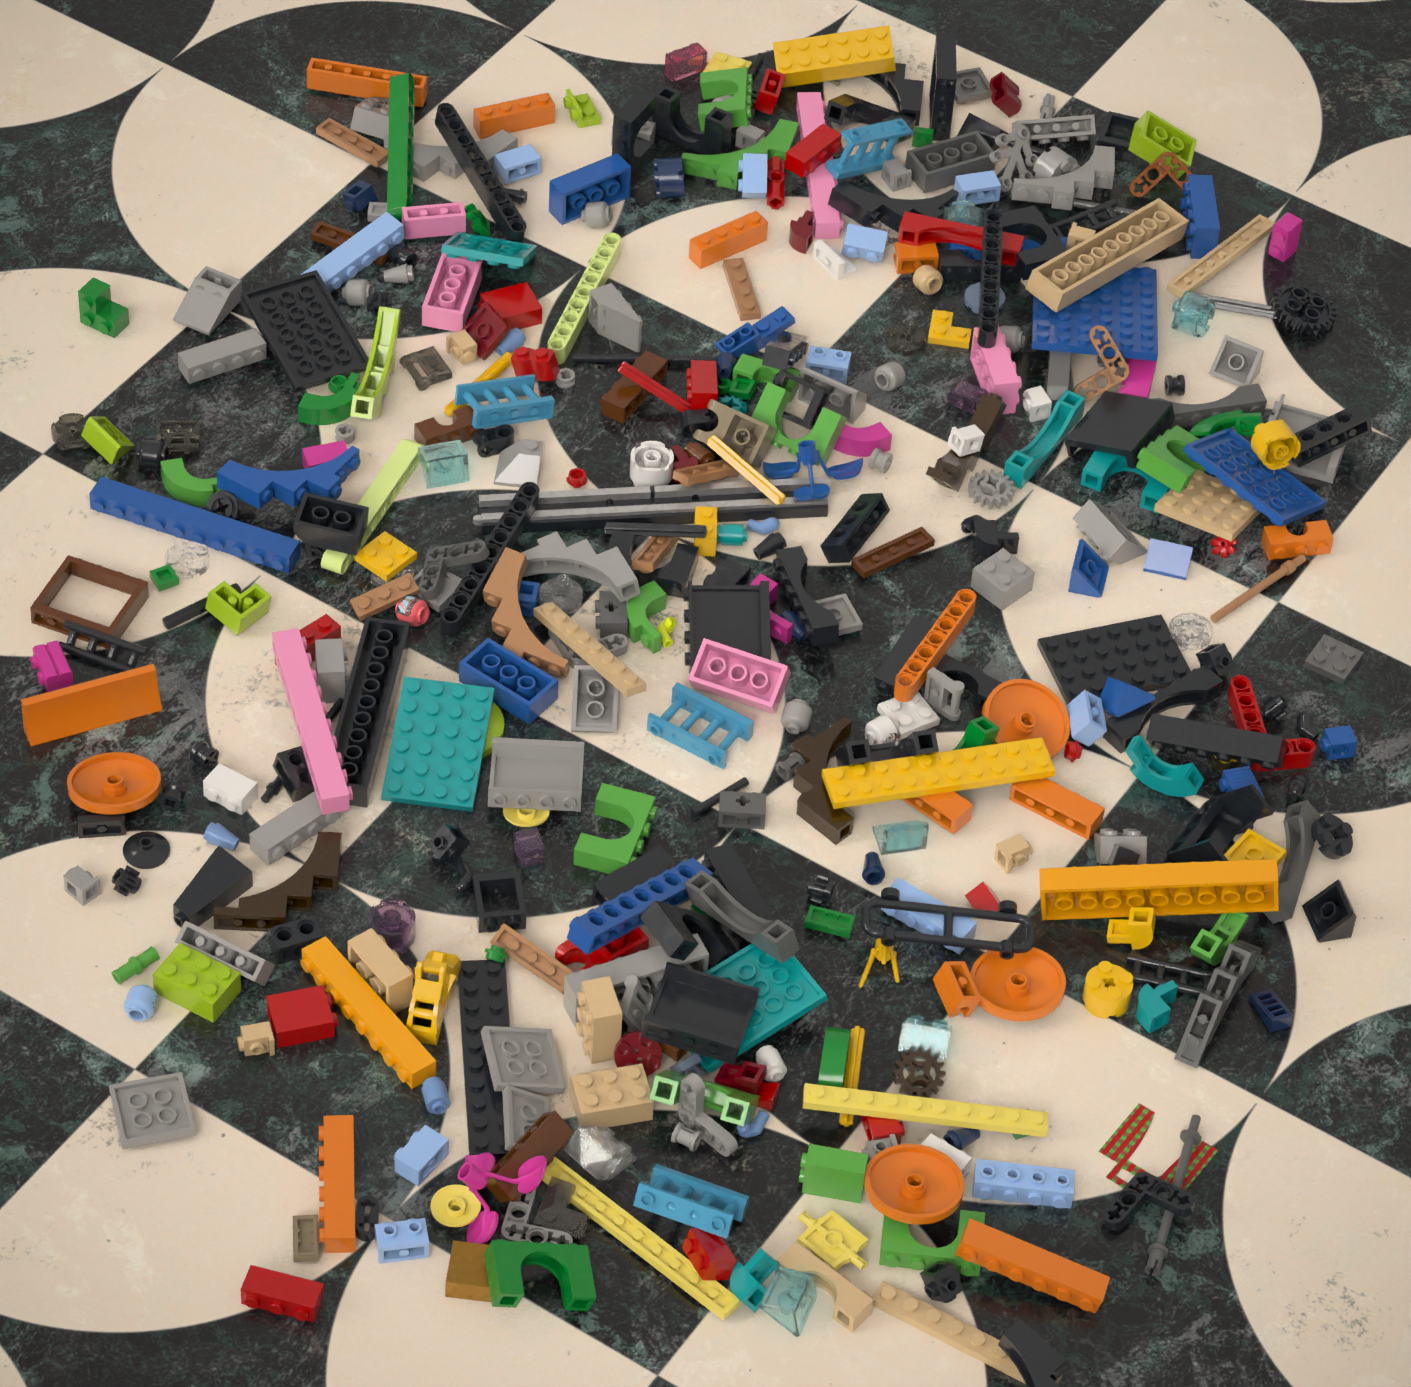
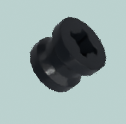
M1178 375L1177 377L1165 376L1164 389L1166 396L1185 394L1184 375Z
M205 741L198 742L190 753V759L195 763L199 762L200 766L206 770L210 769L219 757V751L215 748H210Z
M167 782L163 786V793L159 797V804L166 810L177 811L182 805V799L185 797L186 790L177 782Z

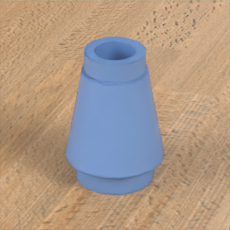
M511 329L495 350L500 356L506 352L511 353L524 345L526 337L520 329Z
M211 822L203 836V839L207 840L208 844L221 846L235 851L240 842V838L236 837L220 823L215 824Z

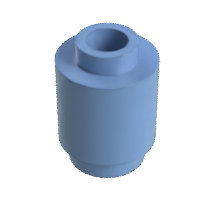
M429 1077L424 1080L421 1091L427 1111L433 1114L444 1113L451 1105L445 1083L439 1077Z

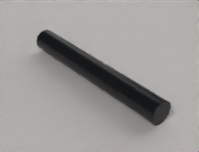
M743 777L722 791L738 792L748 786L749 781ZM720 792L690 810L691 814L696 817L718 804Z

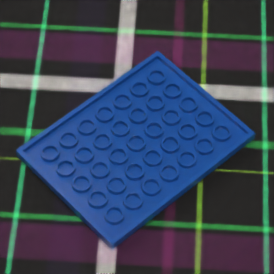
M1133 267L1058 312L1050 309L1033 295L1031 349L1099 356L1089 338V331L1093 326L1101 325L1108 330L1123 358L1157 361L1156 269ZM1096 329L1093 338H1098L1102 343L1098 345L1100 349L1104 344L1110 343L1108 339L1105 342L1102 338L1104 331ZM1107 347L1104 349L1103 355L1114 357L1115 351L1112 347Z

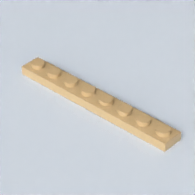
M1259 214L1167 284L1166 290L1184 299L1271 233L1275 222Z
M553 602L544 603L533 608V616L626 697L646 691V682Z
M885 1281L880 1284L871 1297L874 1300L873 1306L1025 1384L1016 1365L998 1346L1000 1340ZM1062 1375L1055 1382L1059 1383Z

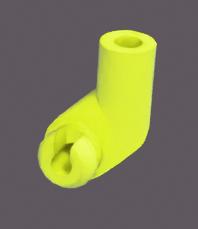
M670 616L663 620L657 628L662 635L661 643L665 648L673 645L670 635L677 625L676 619Z

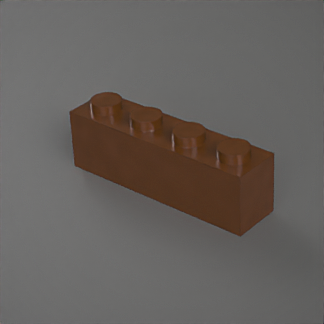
M645 351L641 357L636 358L632 366L660 383L667 376L668 360ZM623 375L619 381L613 384L612 389L602 396L600 402L602 405V415L624 424L651 393Z
M556 1111L543 1113L490 1172L516 1179L522 1164L536 1156H545L547 1158V1167L554 1160L553 1155L568 1145V1139L574 1132ZM488 1177L486 1186L500 1203L514 1202L522 1196V1193L518 1191V1184Z

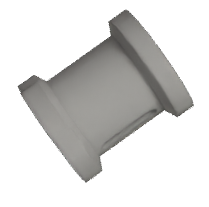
M679 1122L672 1133L671 1142L683 1144L689 1147L690 1151L695 1152L702 1140L703 1132L700 1130L696 1132Z

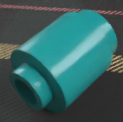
M723 524V526H717V543H722V545L743 546V542H747L748 529H743V524Z

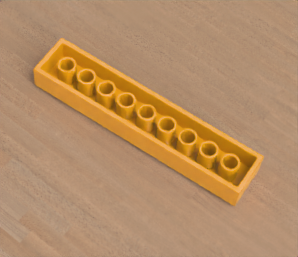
M1277 859L1039 869L1042 920L1129 917L1131 907H1154L1155 916L1279 911Z

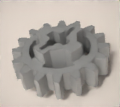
M991 469L990 473H987L986 470H983L982 474L976 472L975 477H971L970 483H968L969 498H974V504L980 502V507L988 505L989 509L992 506L1000 509L1001 504L1007 506L1008 501L1012 502L1015 491L1014 481H1009V475L1003 477L1002 471L997 474L994 473V469Z

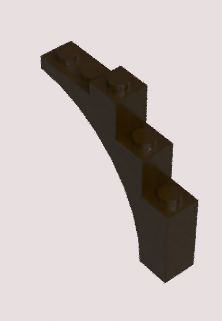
M846 716L832 723L824 732L818 733L814 739L806 734L802 738L796 739L790 747V754L792 752L799 753L806 763L799 766L794 772L793 787L801 793L797 800L796 814L835 845L852 834L854 818L843 808L833 809L822 778V769L827 768L834 752L850 737L852 721Z

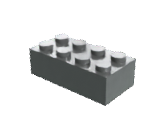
M978 131L908 150L905 167L907 170L911 169L912 179L923 193L954 185L955 177L958 175L994 170L995 163H992L989 158L990 153L993 152L992 148Z

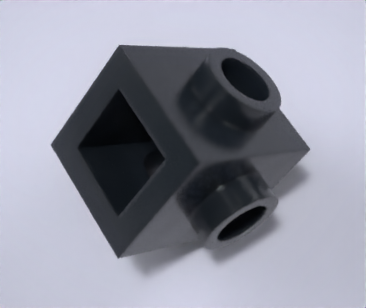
M1225 643L1211 644L1196 654L1200 667L1206 665L1220 678L1227 676L1228 671L1235 667Z
M445 823L427 843L433 851L432 855L440 862L446 861L454 863L459 859L462 852L470 844L458 827Z
M938 1261L920 1273L925 1284V1293L931 1300L948 1303L953 1301L956 1295L964 1290L960 1282L961 1276L952 1263Z

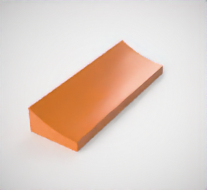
M154 664L21 699L23 728L30 746L162 711Z

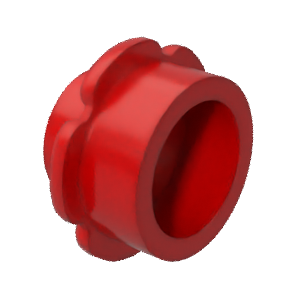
M574 468L569 471L566 481L572 487L580 488L586 485L588 479L584 470Z
M1076 740L1074 742L1068 741L1064 749V758L1074 762L1082 754V746H1079V742Z

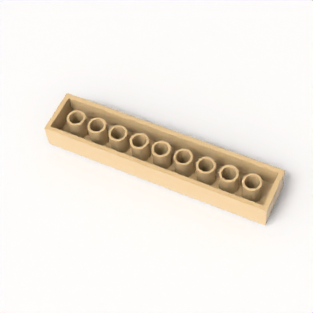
M1158 198L1033 269L1026 290L1050 309L1058 312L1180 241L1184 236L1189 220Z

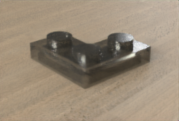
M552 1176L533 1223L540 1227L566 1232L573 1239L582 1241L590 1217L568 1209L576 1185Z

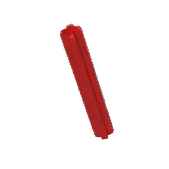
M623 361L618 368L620 374L681 413L685 410H691V403H687L685 399L627 362Z

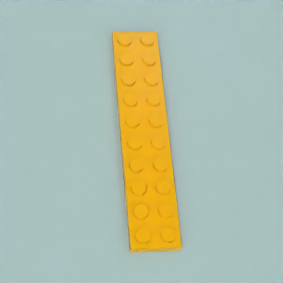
M1040 737L937 752L932 755L909 756L875 761L863 765L822 769V778L833 809L1055 777L1056 770L1043 738Z

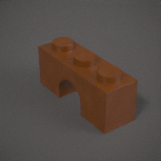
M469 405L453 411V424L441 425L434 417L415 423L414 439L417 443L425 445L424 454L428 455L472 440V435L480 429H475L472 426L473 409Z

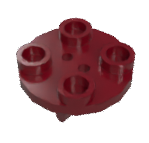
M641 1031L629 1032L616 1043L614 1049L615 1064L617 1067L643 1064L647 1077L661 1066L663 1057L661 1045L659 1042L640 1037Z

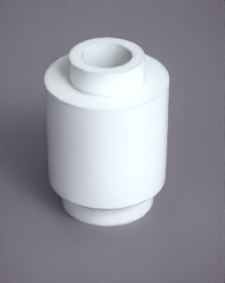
M766 1045L757 1051V1064L766 1065L767 1067L765 1080L769 1082L780 1081L786 1074L787 1068L778 1050L771 1045Z

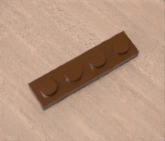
M319 221L310 232V239L336 249L354 236L355 233ZM391 249L383 256L378 257L373 263L383 266L389 258Z
M920 527L853 558L851 566L863 578H867L934 546L935 539L923 527Z

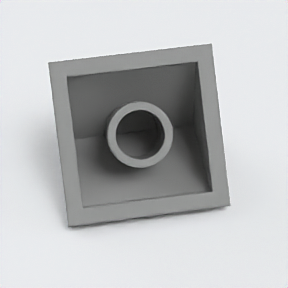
M1225 335L1209 374L1238 386L1251 385L1260 372L1264 350Z

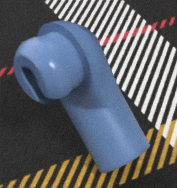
M774 517L761 522L749 519L746 528L762 535H767L777 530L780 522Z
M759 1111L754 1122H750L745 1126L737 1125L738 1134L744 1138L760 1135L770 1117L769 1114Z

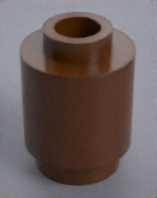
M689 442L683 449V452H686L689 458L696 456L698 465L714 462V454L698 442Z

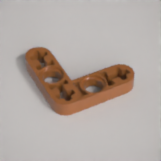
M1164 152L1130 182L1128 188L1131 195L1141 197L1164 176L1168 175L1183 192V183H1187L1188 175L1193 174L1173 152ZM1164 156H1171V163L1174 166L1178 163L1180 166L1170 173L1169 170L1173 168L1169 164H1163L1165 161ZM1152 168L1158 171V177L1155 180H1150L1147 175L1148 171ZM1178 170L1186 172V179L1184 181L1176 179V172ZM1143 176L1150 185L1144 184L1141 187V193L1139 191L1134 192V184H1141L1144 181L1141 179Z

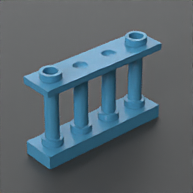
M902 118L843 130L841 135L848 143L841 157L828 160L825 167L836 180L882 170L883 162L895 159L892 151L898 138L911 135L913 131ZM889 139L886 147L884 149H880L884 140ZM869 143H874L870 152H866ZM859 146L856 154L851 155L854 147Z
M532 374L456 385L454 403L455 405L469 404L473 409L472 426L475 429L504 424L509 425L553 418L555 399L552 396H537L534 392L535 375ZM527 396L529 399L519 400L518 397ZM507 398L510 402L500 403L498 399ZM488 401L490 404L480 405L478 402Z
M678 682L672 688L671 706L661 717L649 713L647 719V731L723 770L726 767L727 761L726 750L738 737L748 742L753 736V720ZM682 708L691 714L681 726L678 727L668 722ZM699 718L710 722V724L699 737L688 732ZM718 728L730 732L718 747L707 742Z
M656 1164L653 1168L650 1184L639 1182L633 1206L727 1239L733 1220L742 1222L750 1196Z

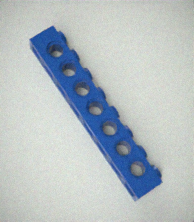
M693 857L685 862L682 861L677 866L666 869L662 874L651 877L647 882L636 885L626 893L622 892L616 898L605 901L601 906L590 909L582 916H576L569 924L570 930L567 939L588 955L644 925L645 923L640 917L655 900L677 907L689 901L684 883L701 870L711 876L714 873Z

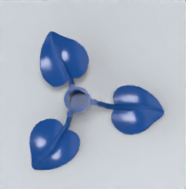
M805 440L798 443L799 453H797V462H763L764 474L772 480L791 478L794 473L799 472L801 462L804 466H807L810 486H803L794 491L795 499L806 501L823 499L830 494L828 485H814L812 465L816 463L817 459L828 477L833 476L836 480L856 477L861 472L863 458L827 468L820 456L819 450H816L815 442L813 440Z

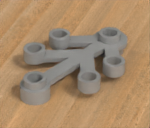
M1019 124L1014 127L1012 133L1007 135L1002 133L995 138V142L999 147L1014 141L1013 148L1003 151L995 150L989 155L992 163H998L1009 157L1003 176L998 178L1001 184L1000 193H1005L1011 189V176L1015 165H1017L1020 174L1019 179H1026L1025 175L1027 179H1033L1032 173L1026 170L1020 152L1022 147L1026 157V165L1033 167L1038 157L1032 154L1028 142L1030 140V131L1025 125Z

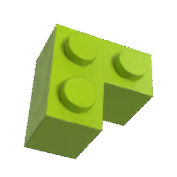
M223 581L209 591L205 609L238 636L269 612L272 596L257 583L239 594L228 583Z

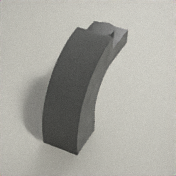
M1050 350L1048 353L1046 394L1050 400L1058 401L1068 390L1071 352Z

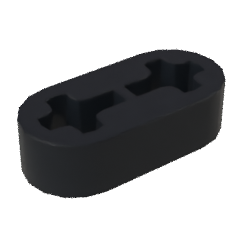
M366 1195L359 1198L356 1204L355 1233L356 1237L361 1241H372L375 1239V1224H379V1201L374 1196ZM366 1206H371L370 1214H365ZM365 1223H369V1231H364Z

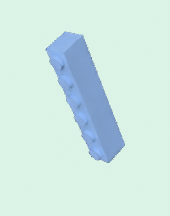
M385 212L302 274L317 270L331 293L335 289L340 288L347 280L355 277L362 269L370 266L378 257L386 254L393 246L401 243L405 238L404 226L388 212Z

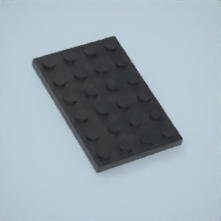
M317 270L241 292V300L295 393L328 383L336 375L347 377L350 376L351 372L360 373L366 371L369 358Z
M1161 614L1039 638L1037 641V646L1066 705L1084 690L1100 697L1108 677L1125 682L1143 691L1151 692L1165 688L1176 679H1181L1191 672Z

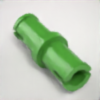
M151 946L138 956L130 957L126 964L111 972L112 976L121 985L135 974L143 973V969L158 961L160 956L156 949Z

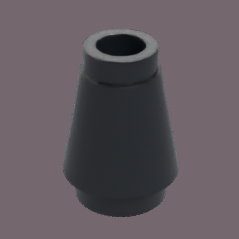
M771 533L753 549L756 558L761 560L776 554L777 549H784L787 547V544L781 533Z

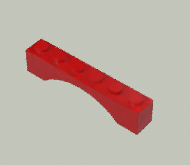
M904 212L899 227L898 242L913 246L930 243H955L981 251L983 227ZM1002 231L1001 264L1015 266L1017 252L1023 250L1024 236Z

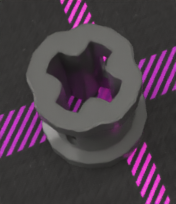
M792 752L788 759L776 764V772L782 779L788 781L799 766L806 764L805 760L799 753Z

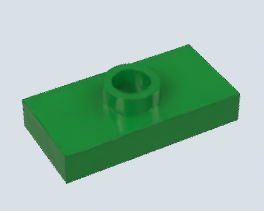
M810 905L804 922V928L850 939L856 916Z

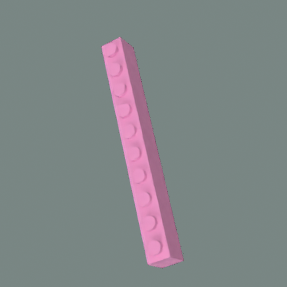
M797 92L796 112L800 140L820 125H827V120H824L826 104L825 100L821 98V92ZM826 161L817 167L813 173L806 176L810 209L814 212L815 239H839L840 230H843L844 222L843 218H840L841 212L828 205L832 188L837 185V180L826 169Z
M299 628L272 632L273 653L321 813L325 815L350 810L349 800H353L351 786L347 787L346 785L348 783L346 770L341 769L343 765L341 753H336L337 740L335 735L331 736L330 733L332 732L330 718L326 719L325 717L327 715V708L325 702L320 700L322 699L321 687L315 684L317 682L316 671L310 667L312 666V659L310 653L305 651L307 650L305 636L301 637Z

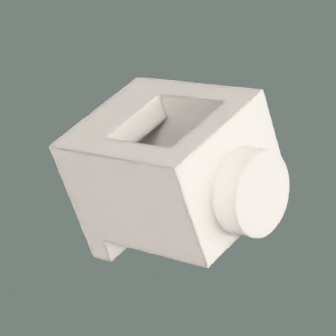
M1042 386L1026 389L1023 393L1025 398L1023 399V407L1030 414V422L1049 418L1052 401Z
M975 424L960 429L952 427L947 445L959 457L979 452L985 434Z

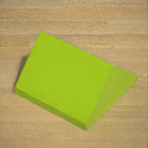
M105 416L89 417L81 434L111 465L135 446Z

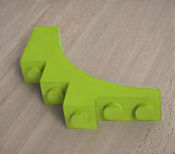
M379 306L367 368L360 387L353 394L350 414L352 417L365 419L380 417L382 397L387 394L389 376L391 372H394L401 309Z

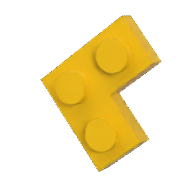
M933 310L927 343L969 349L972 329L952 326L953 312Z

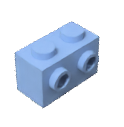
M527 144L495 154L494 171L504 184H508L540 174L541 157L531 144Z
M743 153V159L739 160L738 172H742V179H738V191H742V198L766 199L768 154Z
M994 170L956 176L954 190L959 192L957 199L961 207L999 201L1001 184Z
M848 223L841 254L847 255L850 258L857 257L866 259L869 262L881 263L888 232Z
M810 345L806 367L846 384L852 352Z
M1084 690L1067 704L1071 735L1074 740L1090 746L1107 732L1101 698Z
M424 1125L419 1132L413 1133L404 1148H399L395 1153V1172L419 1186L448 1156L449 1139Z
M411 1218L405 1221H387L375 1224V1243L379 1264L429 1258V1238L425 1218Z

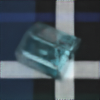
M910 1014L909 1018L905 1017L902 1024L898 1051L908 1052V1049L912 1048L914 1052H917L918 1047L921 1046L922 1052L926 1053L930 1048L931 1056L938 1054L939 1059L946 1060L953 1026L948 1025V1021L942 1019H934L933 1022L924 1021L925 1017Z

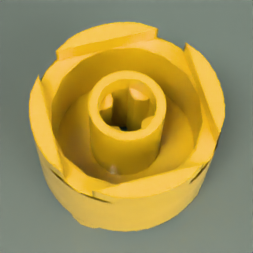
M1274 420L1265 424L1260 423L1255 427V433L1251 439V448L1268 469H1282L1289 465L1288 461L1292 457L1295 459L1301 449L1300 441L1284 420Z
M1102 961L1090 969L1086 975L1082 995L1087 1011L1103 1019H1108L1109 1016L1114 1015L1116 1017L1122 1016L1129 1008L1133 989V976L1122 967L1111 964L1108 961Z

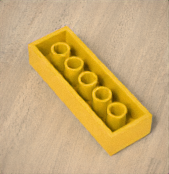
M889 25L773 43L776 71L786 74L782 88L896 71Z

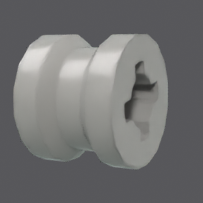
M875 448L869 458L868 467L872 469L877 468L885 474L890 468L893 454L883 453L881 449Z

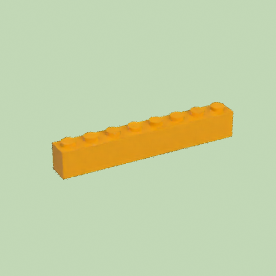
M326 936L302 948V960L300 963L306 973L309 972L314 977L317 986H324L325 991L331 995L332 1003H337L345 1018L351 1019L357 1031L361 1035L364 1034L371 1047L375 1051L378 1050L385 1063L395 1069L403 1083L406 1082L413 1089L422 1084L427 1078L436 1076V1060Z

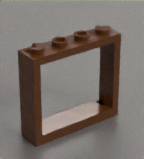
M68 555L30 607L31 623L69 635L70 630L63 628L64 622L68 620L121 638L149 598L148 582ZM71 575L131 595L109 627L49 607ZM78 633L77 639L89 643L90 637ZM98 641L97 646L109 649L110 644Z

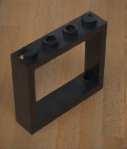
M936 33L929 89V129H934V141H943L950 138L957 82L956 34Z

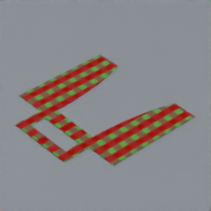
M1141 1104L1135 1107L1098 1151L1117 1162L1106 1178L1123 1188L1128 1183L1116 1176L1122 1168L1133 1175L1146 1172L1128 1161L1144 1138L1155 1112ZM1204 1141L1193 1147L1181 1189L1185 1191L1219 1150ZM1180 1158L1162 1174L1160 1179L1171 1184L1173 1183Z

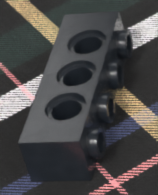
M1356 403L1294 433L1300 441L1301 449L1295 459L1292 457L1291 460L1300 468L1371 433L1370 416Z
M882 493L861 494L820 545L828 563H850L886 517L890 509Z

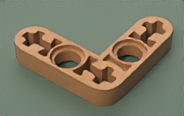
M1101 325L1093 326L1090 329L1089 338L1106 368L1080 382L1073 390L1074 393L1078 394L1080 392L1079 388L1087 389L1090 387L1087 383L1091 381L1092 386L1097 392L1093 393L1092 389L1088 391L1085 402L1125 380L1129 375L1127 363L1108 330ZM1096 329L1104 331L1102 338L1105 342L1108 339L1110 343L1104 344L1100 349L1098 345L1102 343L1098 338H1093ZM1107 347H1112L1115 351V355L1111 359H1106L1103 355V351ZM1118 357L1120 358V361L1117 362L1118 366L1125 368L1122 377L1114 374L1116 368L1113 364L1110 367L1108 363L1114 362ZM1098 376L1106 377L1107 384L1105 387L1099 388L1096 386L1095 380Z

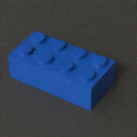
M616 153L550 180L549 212L561 225L581 218V211L585 210V206L589 202L605 201L610 206L629 198L631 166Z
M1188 175L1187 183H1183L1184 198L1180 199V210H1183L1182 216L1189 220L1184 233V237H1187L1186 250L1190 252V259H1201L1217 247L1220 233L1212 175Z
M490 638L482 642L459 663V682L495 688L493 702L528 724L533 722L558 699L557 679Z

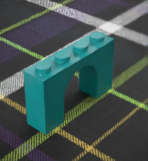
M1094 451L1083 469L1080 485L1100 492L1111 475L1121 471L1137 473L1148 482L1142 491L1140 507L1155 512V503L1171 488L1137 467H1127L1125 456Z

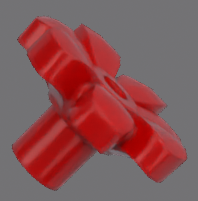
M1215 535L1216 538L1211 540V545L1216 546L1212 549L1215 555L1221 553L1222 558H1227L1229 554L1236 552V548L1233 545L1238 543L1237 538L1229 541Z

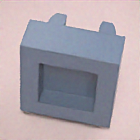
M695 1053L669 1068L672 1071L682 1072L685 1075H688L689 1071L701 1076L700 1068L694 1065L702 1060Z

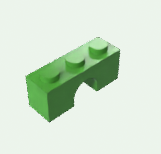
M742 354L733 369L732 381H735L737 377L756 380L757 384L761 382L773 384V379L780 372V369L763 366L762 359ZM789 368L787 370L788 372L800 377L801 371L792 368ZM791 379L788 380L785 390L792 393L789 402H792L799 389V383Z

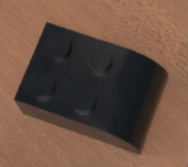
M304 493L293 523V529L296 536L306 544L357 556L367 528L369 507Z

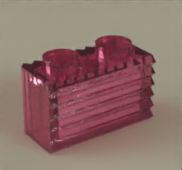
M697 42L682 47V49H676L669 52V54L666 53L664 73L674 82L701 72L707 66L706 57L708 53Z

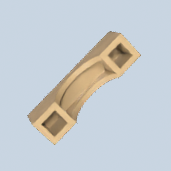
M796 1242L776 1260L780 1265L776 1268L775 1275L793 1289L801 1286H816L827 1291L835 1303L833 1319L851 1333L872 1314L874 1300L866 1291H861L853 1285L847 1277L841 1276L833 1270L827 1262H823L813 1255L810 1249Z

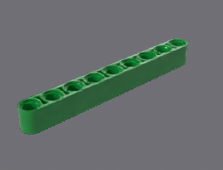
M411 73L391 76L389 87L387 212L399 222L402 221V207L413 206L415 85Z

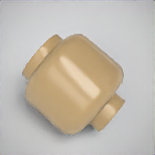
M923 265L915 271L913 284L922 293L932 295L940 290L943 284V277L933 266Z

